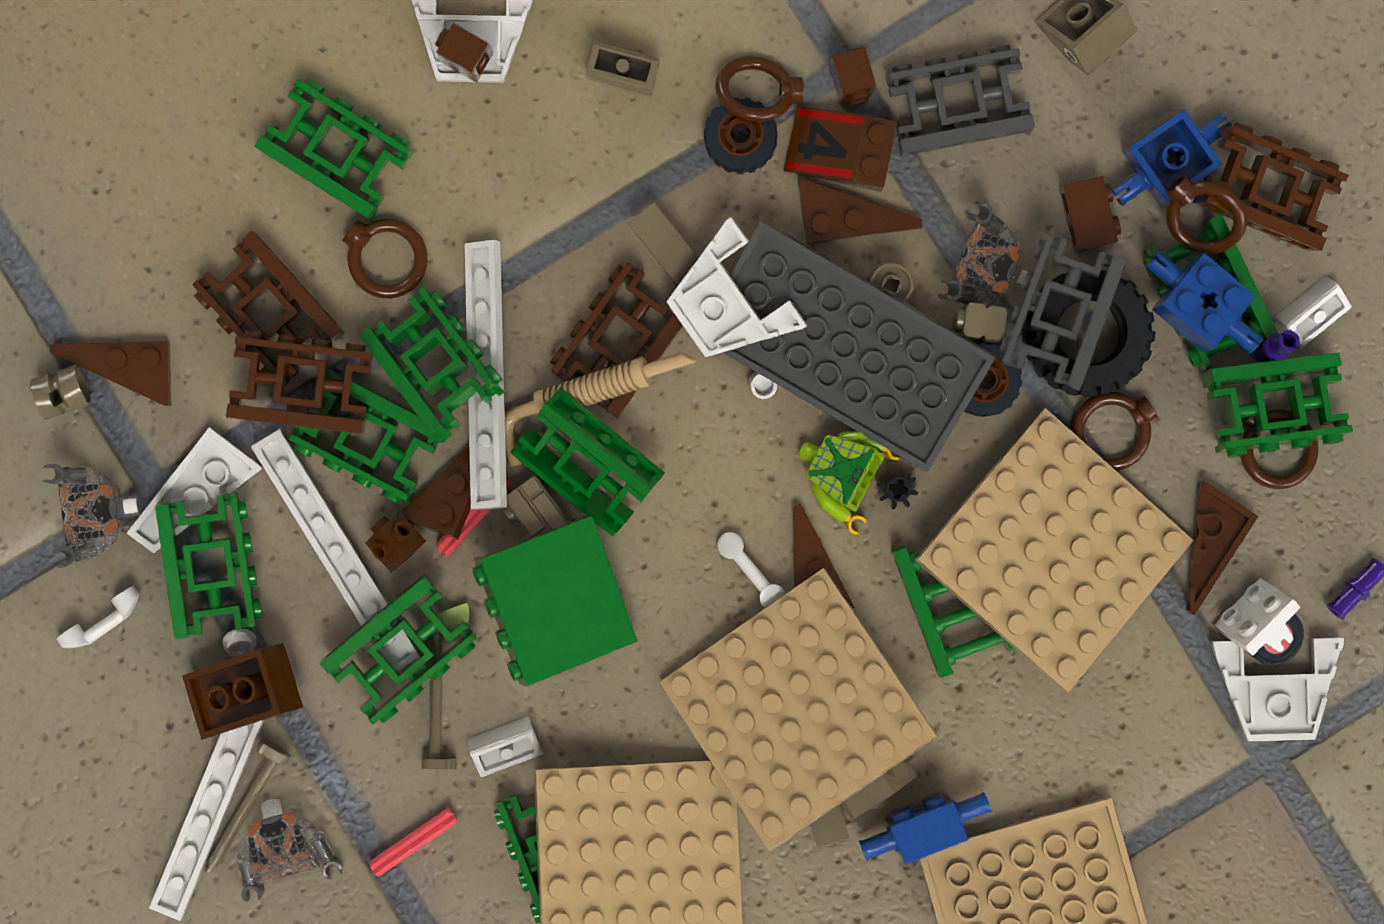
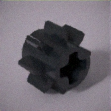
M902 468L898 471L897 477H893L889 471H886L885 475L888 479L886 483H877L876 485L879 488H884L885 494L879 500L884 501L887 498L891 500V509L893 510L897 507V502L902 501L904 506L910 507L907 498L910 495H918L917 491L911 490L910 485L915 482L916 478L912 477L908 480L904 478V469ZM897 479L901 480V486L906 488L905 494H899L896 499L894 498V492L889 490V485L896 484Z

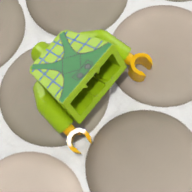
M856 430L840 432L836 437L827 435L820 447L806 441L799 451V459L811 465L806 477L812 481L811 491L820 508L841 523L845 521L847 529L852 534H860L851 527L852 521L861 519L865 524H867V521L859 513L851 514V510L856 512L884 457L891 461L900 460L901 458L893 456L889 449Z

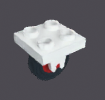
M1262 578L1246 589L1245 594L1232 607L1225 610L1221 618L1214 624L1221 634L1247 651L1256 660L1266 665L1276 666L1292 659L1301 648L1304 639L1303 624L1295 614L1301 607L1291 597Z

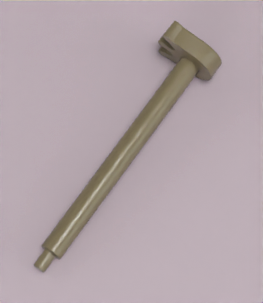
M439 629L431 635V649L434 651L431 663L442 655L443 635H440ZM442 676L437 680L430 677L429 758H422V769H455L457 764V758H441Z
M266 738L260 740L256 747V752L267 757V760L207 860L209 864L204 871L208 874L212 872L214 867L219 865L277 764L286 765L291 757L285 749Z

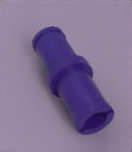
M1285 330L1281 334H1272L1255 349V358L1259 362L1282 360L1290 352L1294 351V348H1298L1300 343L1299 336L1292 330Z
M1372 558L1355 578L1350 577L1345 582L1346 587L1326 605L1330 612L1337 618L1344 620L1345 616L1361 600L1365 601L1370 596L1369 591L1384 577V565L1379 560Z

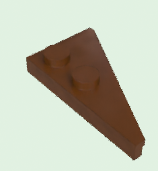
M798 179L806 244L923 228L922 219L806 179Z
M170 342L50 344L52 354L77 364L159 404L171 406Z
M469 447L401 511V514L409 522L448 537L459 539L471 509Z
M1202 481L1199 485L1186 610L1194 615L1259 517L1205 481Z
M796 505L793 507L794 588L824 568L851 608H855L802 505Z

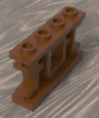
M1234 123L1233 126L1221 127L1219 134L1222 135V138L1218 140L1216 146L1229 151L1230 154L1221 179L1205 177L1203 181L1218 183L1232 190L1236 178L1246 182L1240 200L1252 205L1244 204L1247 213V226L1306 251H1322L1327 239L1322 236V233L1327 231L1328 225L1318 222L1314 218L1324 192L1330 195L1340 194L1342 190L1340 184L1341 182H1346L1349 175L1339 171L1340 166L1327 160H1320L1318 162L1310 159L1311 153L1294 147L1289 150L1282 147V141L1275 137L1263 135L1261 138L1252 134L1254 129L1247 125ZM1245 146L1270 156H1255L1251 169L1241 166L1247 149ZM1266 168L1288 176L1278 204L1257 196ZM1299 169L1327 181L1313 180L1307 194L1299 190L1305 173ZM1198 195L1194 198L1192 203L1233 220L1230 208L1219 198L1210 195ZM1293 203L1303 206L1297 224L1308 228L1309 231L1277 218L1275 215L1280 217L1289 216Z
M253 231L249 232L242 239L243 242L233 248L244 262L223 281L219 282L212 273L207 271L203 278L199 281L196 280L192 284L198 291L194 294V297L206 310L212 307L220 316L216 319L217 323L229 335L233 331L238 337H244L245 331L264 333L245 312V309L268 289L288 312L265 332V340H271L277 334L298 337L288 326L289 323L301 314L292 304L295 300L325 332L321 336L311 327L299 337L298 344L306 345L311 339L337 341L345 333L258 234ZM252 251L280 282L278 286L266 277L254 288L245 278L244 274L256 265L254 260L247 254L248 252ZM234 284L245 296L232 308L241 318L238 322L208 289L210 286L222 295ZM248 345L247 351L261 353L260 362L264 365L261 370L277 372V365L260 346ZM286 349L280 355L292 357L293 350ZM287 363L285 386L290 382L291 378L299 373L293 364Z
M627 262L625 267L619 264L608 279L612 285L604 295L599 292L590 304L589 309L593 312L585 322L580 319L571 331L570 336L574 339L567 349L561 346L550 361L554 365L551 372L566 382L568 380L571 381L577 371L584 375H589L590 373L607 369L611 362L619 365L639 357H644L648 363L657 361L664 354L683 325L674 313L653 344L648 346L646 343L653 332L640 324V321L650 307L664 317L671 308L667 301L662 306L636 288L644 278V272L637 269L630 262ZM628 276L632 277L633 279L626 290L640 300L630 314H626L614 305L608 315H604L603 312ZM616 316L643 334L625 361L598 343ZM590 330L593 331L594 335L587 344L601 353L592 368L589 370L575 360L568 371L564 369ZM638 390L615 396L612 402L608 399L596 404L616 418H619Z
M245 331L244 337H235L236 350H234V357L251 360L247 392L230 390V402L227 404L226 418L359 434L365 433L367 406L352 405L350 402L354 371L371 373L373 353L366 352V345L346 343L345 349L332 348L333 341L312 339V345L298 344L299 337L279 335L278 341L265 340V333ZM248 345L293 350V356L278 355L277 372L259 370L261 353L249 352L247 348ZM315 353L361 358L360 365L346 363L344 380L326 378L328 361L314 359ZM287 363L318 367L315 400L283 396ZM257 383L275 385L273 403L287 404V408L282 410L241 405V400H256ZM325 391L343 393L341 411L354 412V418L308 413L309 407L323 408Z

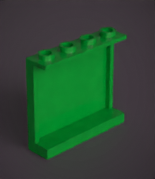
M579 516L572 519L571 523L487 556L473 558L476 567L472 568L474 578L479 587L484 586L488 597L484 599L485 608L490 618L495 617L499 627V630L495 631L498 643L502 650L507 649L511 660L507 662L509 673L514 681L518 680L519 684L526 687L638 642L592 516Z

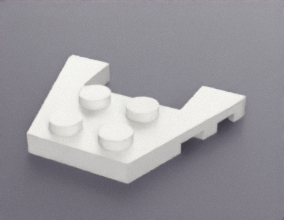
M412 0L437 82H474L443 64L436 53L438 47L435 46L439 34L444 28L449 30L451 25L455 23L488 42L493 52V56L478 82L504 83L533 0H506L505 16L437 15V0Z
M733 217L725 221L702 255L667 300L668 305L705 357L797 331L808 325L791 300L765 318L760 319L722 265V260L749 242Z
M1311 638L1312 673L1265 675L1244 674V649L1233 641H1211V648L1246 741L1316 739L1328 699L1326 696L1331 680L1334 679L1340 650H1342L1344 645V638Z

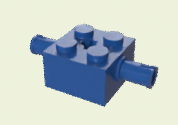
M1183 110L1125 150L1123 154L1133 167L1134 173L1111 188L1114 197L1127 190V193L1119 197L1117 202L1124 206L1138 194L1147 190L1154 197L1158 205L1162 207L1170 201L1165 191L1175 179L1186 175L1192 183L1199 182L1223 164L1209 145L1222 137L1219 134L1221 127L1218 129L1217 125L1225 121L1227 117L1220 112L1206 124L1197 128L1186 111ZM1229 121L1228 123H1226V124L1223 125L1222 127L1232 126V124H1231V122ZM1175 153L1178 159L1175 161V164H1169L1166 159L1169 155Z
M1158 251L1151 258L1152 262L1149 261L1146 268L1168 285L1167 291L1151 310L1201 352L1214 349L1226 335L1246 350L1248 354H1251L1258 347L1257 343L1260 344L1263 337L1259 336L1241 320V314L1256 296L1205 253L1192 258L1183 270L1164 256L1161 251ZM1202 297L1206 300L1205 305L1207 308L1205 309L1201 306L1203 304Z
M985 792L958 803L955 800L952 801L948 795L941 796V793H935L923 798V805L915 808L905 805L890 812L892 817L886 819L888 827H886L887 831L864 840H859L866 861L895 850L906 865L968 841L963 827L965 825L964 822L992 812Z

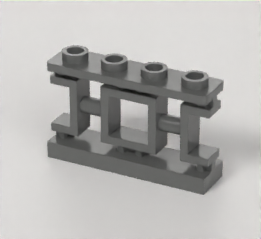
M1003 45L991 48V54L978 56L977 51L958 55V60L945 62L944 58H936L925 61V67L912 69V64L893 67V73L887 74L886 77L889 96L894 97L906 94L912 125L901 126L896 129L901 157L1031 132L1035 128L1033 114L1030 113V103L1012 104L1007 74L1018 73L1023 69L1019 58V48L1011 50L1010 45ZM1009 62V65L1000 66L996 69L999 85L982 88L979 71L965 73V70ZM942 74L944 76L943 78L933 79L931 82L934 98L916 101L913 83L899 86L901 82ZM972 82L977 112L947 118L941 87ZM1002 98L1005 115L1019 113V117L975 125V121L985 120L988 117L985 101ZM937 111L940 128L954 127L952 130L909 137V134L921 132L922 127L919 114Z
M1048 233L1046 241L1039 239L1033 255V258L1038 260L1034 273L1028 271L1021 289L1027 292L1023 305L1019 303L1015 305L1010 322L1015 324L1012 336H1004L998 354L1004 356L1002 361L1004 365H1010L1020 370L1023 369L1027 355L1060 365L1054 382L1065 384L1067 387L1080 391L1127 259L1117 255L1111 256L1100 251L1096 265L1093 267L1064 257L1063 254L1068 240ZM1051 248L1057 249L1053 263L1069 268L1064 284L1046 279L1042 292L1036 291ZM1104 265L1109 267L1096 306L1094 310H1091L1088 306L1092 295L1076 290L1082 273L1099 278ZM1050 290L1082 301L1072 331L1040 321ZM1028 312H1032L1034 316L1030 327L1046 332L1041 348L1038 349L1023 344L1019 357L1013 354ZM1082 329L1086 331L1070 375L1065 373L1069 359L1055 355L1053 352L1059 337L1076 342L1079 331Z

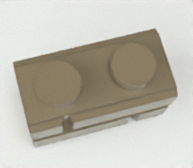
M594 41L586 76L589 80L652 96L660 66V58L649 55L641 57V53Z
M969 303L962 310L958 309L954 313L952 330L972 342L978 340L979 343L996 344L1004 338L1007 318L1006 308L992 305L986 308L985 304Z
M534 475L507 495V508H502L512 524L519 521L526 531L521 535L524 541L570 523L537 475Z

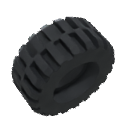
M1101 269L1099 278L1082 273L1076 290L1091 294L1090 301L1097 302L1108 271ZM1067 272L1062 273L1051 281L1063 285ZM1120 277L1109 308L1119 328L1117 346L1103 361L1089 364L1080 391L1067 387L1065 384L1054 382L1060 365L1031 355H1027L1028 362L1031 361L1036 368L1034 369L1036 374L1040 378L1046 379L1049 386L1054 389L1063 390L1065 394L1089 397L1122 388L1143 370V364L1149 360L1152 353L1150 350L1151 343L1155 342L1156 331H1152V322H1155L1153 312H1149L1146 303H1148L1145 295H1140L1135 289L1137 285L1130 279L1126 281ZM1050 290L1040 321L1058 326L1064 311L1074 303L1080 302V300ZM1028 312L1024 323L1025 329L1022 333V342L1040 349L1046 332L1030 327L1034 313ZM1057 341L1053 354L1069 359L1065 373L1071 375L1076 361L1071 359L1062 350L1059 341Z

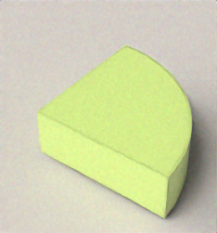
M467 602L437 613V615L452 630L463 620L467 624L469 623V603ZM461 634L458 635V636H457L454 640H452L451 642H449V641L445 638L446 644H447V645L452 644L453 642H455L456 640H458L462 635H461Z

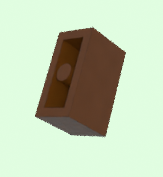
M455 23L451 25L449 30L444 28L435 43V46L438 47L436 53L443 64L476 83L493 56L488 42Z
M865 46L832 56L829 69L840 105L848 103L849 107H855L869 101L868 98L872 96L876 88V82Z
M1103 176L1066 184L1059 189L1074 253L1113 245L1118 242L1117 236L1121 235V226L1117 215L1112 216L1109 203L1114 201L1113 192L1110 184L1104 183Z

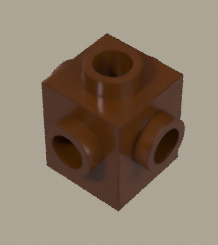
M398 512L390 520L384 516L370 528L374 534L365 544L372 551L373 555L392 573L408 560L426 540L415 529L414 525L401 512Z

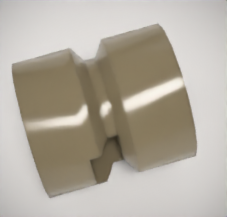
M884 264L876 269L868 280L904 302L909 299L913 292L914 283L912 275L908 269L900 264Z
M77 364L58 370L55 377L48 373L30 380L35 404L45 420L64 414L67 407L74 411L91 405L92 400L87 381Z

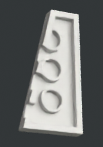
M209 427L132 525L127 534L152 553H155L161 548L155 511L157 503L184 500L186 516L205 514L217 504V495L232 493L241 484L259 472L263 466L213 428ZM172 513L175 534L177 536L189 525L179 526L177 513Z

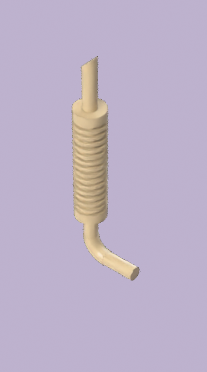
M684 353L672 355L648 363L644 357H639L632 361H626L625 363L590 373L589 375L586 374L583 377L580 376L577 379L574 378L571 381L568 380L535 391L534 401L514 406L505 413V447L510 467L522 464L511 454V450L517 444L514 436L516 422L521 418L539 413L544 404L560 387L585 407L620 396L621 394H626L627 392L630 393L634 390L651 386L653 383L652 376L698 361Z

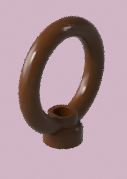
M746 56L730 61L720 70L715 82L716 94L723 107L736 117L747 121L764 122L773 120L783 115L790 108L791 104H801L803 100V78L790 77L779 64L763 57ZM743 70L763 71L778 81L779 100L774 105L766 108L745 106L732 97L729 91V81L732 76Z
M1186 175L1178 177L1167 187L1165 194L1170 198L1166 209L1167 226L1175 240L1185 248L1197 253L1216 254L1229 250L1243 237L1247 227L1246 209L1240 198L1229 188L1207 181L1192 183ZM1198 195L1214 196L1222 200L1230 208L1233 214V226L1230 232L1220 239L1213 241L1197 239L1183 228L1179 217L1181 207L1190 203Z
M380 219L364 225L357 220L342 240L349 246L347 262L353 280L363 291L372 296L384 299L404 296L416 288L425 275L428 263L425 243L414 228L402 221ZM383 232L399 234L409 242L413 249V269L408 277L398 284H378L372 281L362 268V249L371 237Z
M1109 392L1093 396L1085 401L1076 412L1071 431L1087 444L1085 425L1089 416L1095 410L1106 405H1117L1127 409L1138 426V437L1135 445L1128 453L1117 458L1100 456L1116 471L1126 469L1138 462L1147 451L1151 440V422L1158 418L1154 408L1144 395L1137 400L1120 392Z
M1278 409L1266 412L1268 423L1293 420L1292 412L1288 410ZM1254 416L1241 418L1244 431L1241 439L1256 438L1262 434H1256ZM1308 423V425L1297 430L1301 432L1313 430V428ZM1318 440L1311 441L1312 446L1305 447L1304 458L1300 466L1294 472L1284 476H1274L1264 472L1256 463L1253 449H1247L1248 454L1240 457L1244 469L1258 484L1271 489H1287L1304 481L1314 469L1319 451Z

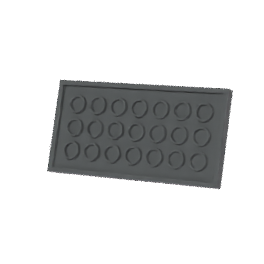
M763 219L757 225L730 274L760 319L765 318L791 300L808 325L797 331L723 352L724 354L854 430L863 433L866 437L924 471H929L997 355Z

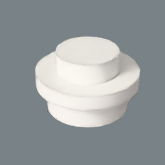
M234 629L223 638V648L232 658L254 651L257 645L256 635L248 629Z

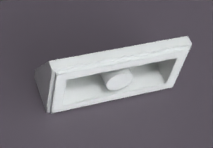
M1323 277L1276 315L1275 319L1284 331L1292 330L1297 333L1300 339L1298 348L1301 349L1352 306L1339 284L1328 277Z
M529 716L473 736L467 740L469 753L481 778L543 755Z

